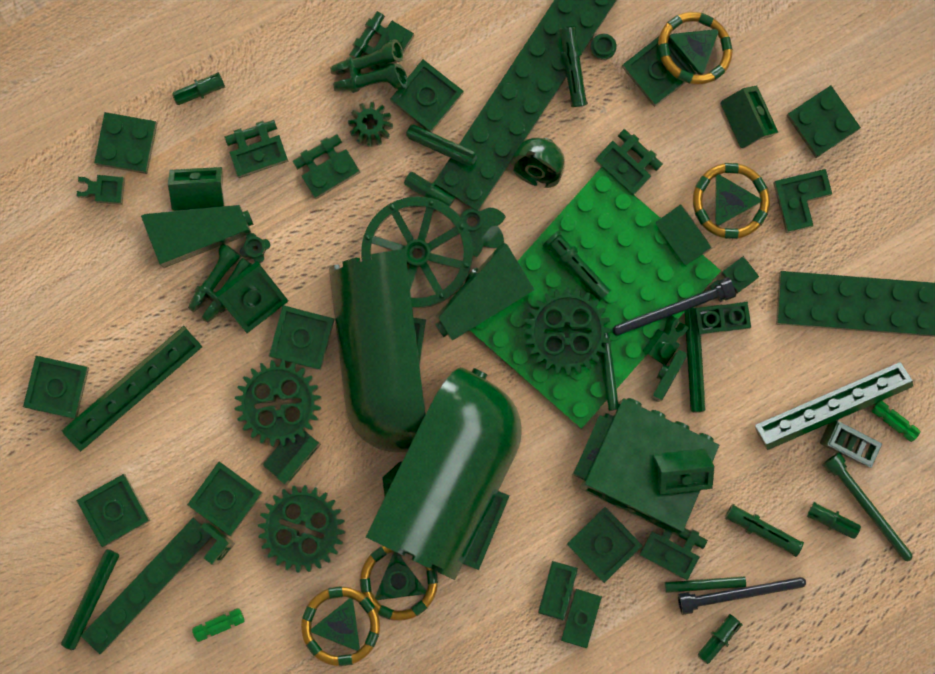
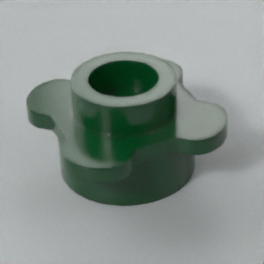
M249 233L246 236L244 247L240 249V254L244 258L250 257L255 262L262 263L265 259L264 254L266 250L271 246L268 239L262 240L256 234ZM254 246L258 247L256 251L253 250Z

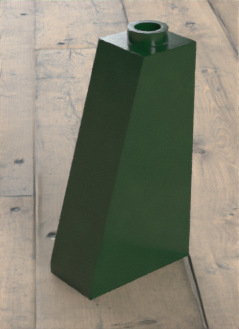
M240 205L141 215L158 262L163 268L217 248L222 243L227 244L247 236L249 233H252L249 226L254 225L249 211L243 212Z
M503 243L499 245L436 315L439 322L435 325L443 338L448 335L453 341L534 291L532 284L508 244Z

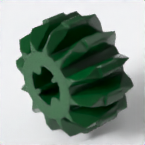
M370 102L369 109H366L363 103L360 104L361 113L353 110L351 114L355 119L348 120V125L354 127L350 131L351 136L358 135L356 140L358 144H361L366 139L367 147L372 146V140H376L378 146L382 145L380 136L389 139L390 134L386 130L393 129V123L387 122L391 119V114H383L385 110L383 105H380L375 110L374 102ZM368 120H374L377 126L373 125V129H367L365 122L368 124Z

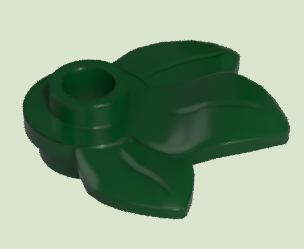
M492 207L481 211L469 208L462 212L460 217L469 230L474 257L480 255L483 246L497 248L504 243V236L498 225L505 220L506 216L500 210ZM473 217L477 220V224L469 226L467 220Z

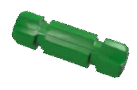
M880 401L876 403L872 409V413L879 418L883 417L885 423L898 433H903V437L910 442L915 441L919 436L920 429L914 425H909L907 419L894 409L890 410L889 405L885 402Z
M239 608L229 611L227 616L225 613L206 621L204 626L199 624L193 627V636L197 642L203 641L208 638L207 635L212 637L232 628L231 625L233 624L237 626L244 623V615Z

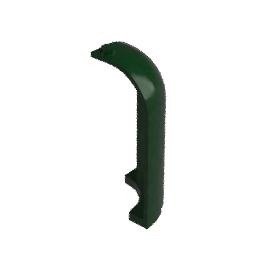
M405 249L371 254L372 260L360 261V258L357 257L342 261L343 267L341 268L339 265H333L329 268L346 413L352 427L365 442L375 448L388 452H407L426 415Z
M462 367L456 369L440 387L366 535V538L405 556L406 552L413 554L411 560L453 580L456 579L517 454L522 435L521 419L514 402L503 390L486 380L488 376L486 373L476 368H473L472 372Z

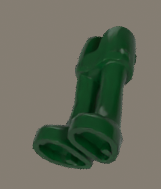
M397 39L390 40L376 52L357 58L348 57L346 60L331 66L330 71L333 75L346 73L351 75L349 79L334 82V91H350L355 93L361 88L378 83H389L395 89L406 88L408 84L406 72L400 64H397L403 61V50ZM380 64H392L379 70L361 74V69Z
M222 243L218 249L219 259L214 269L202 285L196 287L195 294L188 306L189 310L195 312L207 298L210 299L212 303L202 316V320L207 323L226 309L215 295L216 292L213 291L223 276L238 262L222 287L252 265V263L244 258L239 261L242 256L225 243Z

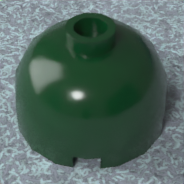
M531 138L521 143L512 157L511 165H514L513 172L521 180L537 186L538 181L546 184L544 188H551L556 186L561 180L565 168V159L561 149L551 139Z

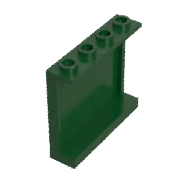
M623 398L618 402L617 411L589 474L583 480L580 489L674 535H678L684 531L701 490L660 495L657 489L659 470L653 460V455L655 453L704 448L713 462L720 444L713 442L714 439L707 434H697L689 430L690 427L682 422L676 421L674 423L666 419V415L660 411H649L641 407L642 404L635 399Z

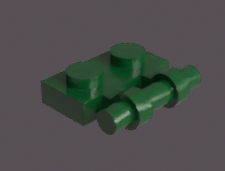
M376 11L373 18H369L366 22V29L361 37L356 38L352 44L354 48L349 56L357 58L362 53L365 55L380 50L386 42L394 39L399 41L404 53L412 41L414 33L393 20L387 28H384L380 24L385 16ZM377 34L381 38L376 46L372 48L368 43L373 35ZM380 64L368 68L375 71L392 64Z
M275 120L265 123L260 121L254 127L245 130L240 128L234 130L233 134L224 136L227 146L238 143L239 149L230 152L238 178L289 162L280 135L269 138L268 132L277 130ZM257 136L261 137L262 141L247 146L246 140Z
M623 129L618 137L624 144L620 147L612 141L598 155L594 162L604 168L634 196L651 178V175L645 168L650 165L655 171H658L663 163L656 158L657 154L654 151L647 150L639 142L640 139L635 134L631 135L626 129ZM631 149L642 158L639 163L627 154Z
M338 134L329 139L327 137L320 141L321 144L309 151L307 149L300 153L301 156L292 161L297 170L305 165L308 166L310 171L302 175V178L315 199L320 198L360 173L359 168L347 149L338 154L334 150V147L342 143ZM327 152L330 159L317 166L314 159Z
M684 528V531L677 535L686 540L683 547L669 540L672 533L664 530L660 536L651 531L639 555L688 581L700 556L692 553L691 550L694 545L704 549L708 540L699 536L700 532Z

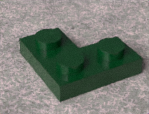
M826 169L773 182L786 233L813 227L807 201L832 195Z

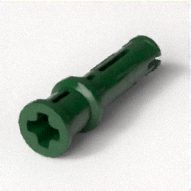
M559 229L542 246L548 248L558 258V263L562 266L566 265L595 298L601 301L611 289L578 256L576 246L572 247L561 235L562 231Z

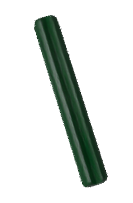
M690 308L685 311V325L689 327L686 331L690 410L693 413H701L706 409L702 342L698 330L696 309Z
M111 549L105 550L61 642L64 648L69 650L76 649L119 558L117 552Z

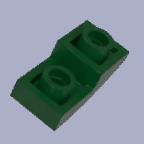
M748 302L695 308L699 335L751 328Z

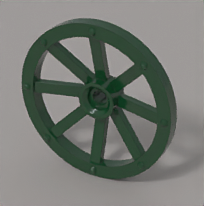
M407 197L388 204L373 217L362 240V261L372 260V244L389 250L405 249L407 264L410 265L408 269L410 291L417 269L421 267L435 295L411 298L412 308L431 307L449 299L464 284L472 265L473 245L466 224L451 207L432 198ZM412 207L426 208L418 239L414 240L399 211ZM435 210L447 217L455 227L426 243L432 215ZM391 215L407 242L406 246L375 236L381 224ZM460 234L463 243V261L431 253L435 248ZM413 250L422 251V256L420 258L413 257ZM429 261L460 269L452 283L444 290H442L430 269Z

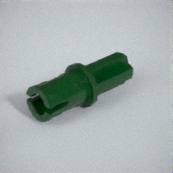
M217 72L198 81L195 79L193 84L174 91L172 96L175 103L181 105L198 97L204 99L205 95L225 88L220 73Z
M410 172L405 178V186L423 197L438 200L449 207L455 200L454 196L438 188L435 182L430 183L414 172Z
M813 502L806 516L827 526V530L834 529L852 539H855L861 530L859 524L839 515V511L833 512L816 502Z
M729 614L715 632H711L712 637L698 653L699 659L709 664L724 646H729L728 642L743 624L733 615Z

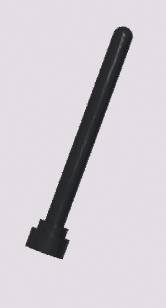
M729 277L718 281V284L714 285L713 289L615 325L612 332L614 335L619 336L716 298L719 300L724 299L725 301L736 297L734 286Z
M803 577L699 596L689 592L678 594V603L682 615L692 614L693 610H698L700 606L803 588L806 585V580Z

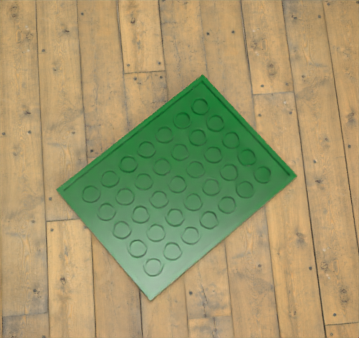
M602 167L518 260L534 291L469 330L580 429L585 426L607 401L601 353L598 352L596 354L600 362L597 363L591 359L589 361L591 369L589 370L585 365H582L580 374H578L575 368H571L570 375H567L565 368H562L560 373L556 374V366L554 365L549 370H546L547 361L544 360L538 364L537 358L540 354H530V351L535 346L526 345V341L532 338V336L526 335L524 330L531 329L532 326L528 325L525 320L534 319L529 310L534 309L538 311L539 307L536 301L547 302L545 299L546 293L551 298H554L555 289L559 291L560 295H564L566 288H569L570 295H574L575 291L579 289L580 297L582 298L587 293H590V303L596 300V298L566 265H560L558 258L542 245L560 229L562 231L561 235L572 247L576 246L578 256L611 289L599 301L596 309L605 308L606 311L601 318L610 319V322L605 324L604 327L611 329L609 335L616 388L623 383L645 358L647 353L643 351L657 329L661 331L665 329L666 321L669 317L619 336L613 334V327L702 293L721 271L703 254L688 265H684L656 226V221L661 218L635 195L633 196ZM580 311L574 315L573 320L575 323L582 325L588 321L589 316L587 313ZM685 311L672 316L679 319ZM551 312L547 316V322L551 325H557L562 319L561 314L558 312ZM566 325L565 330H544V334L564 333L565 338H570L571 333L589 334L592 332L591 329L572 330L570 325ZM557 338L549 340L547 344L548 350L556 352L562 347L561 340ZM578 338L574 342V348L577 351H585L589 347V342L585 338Z

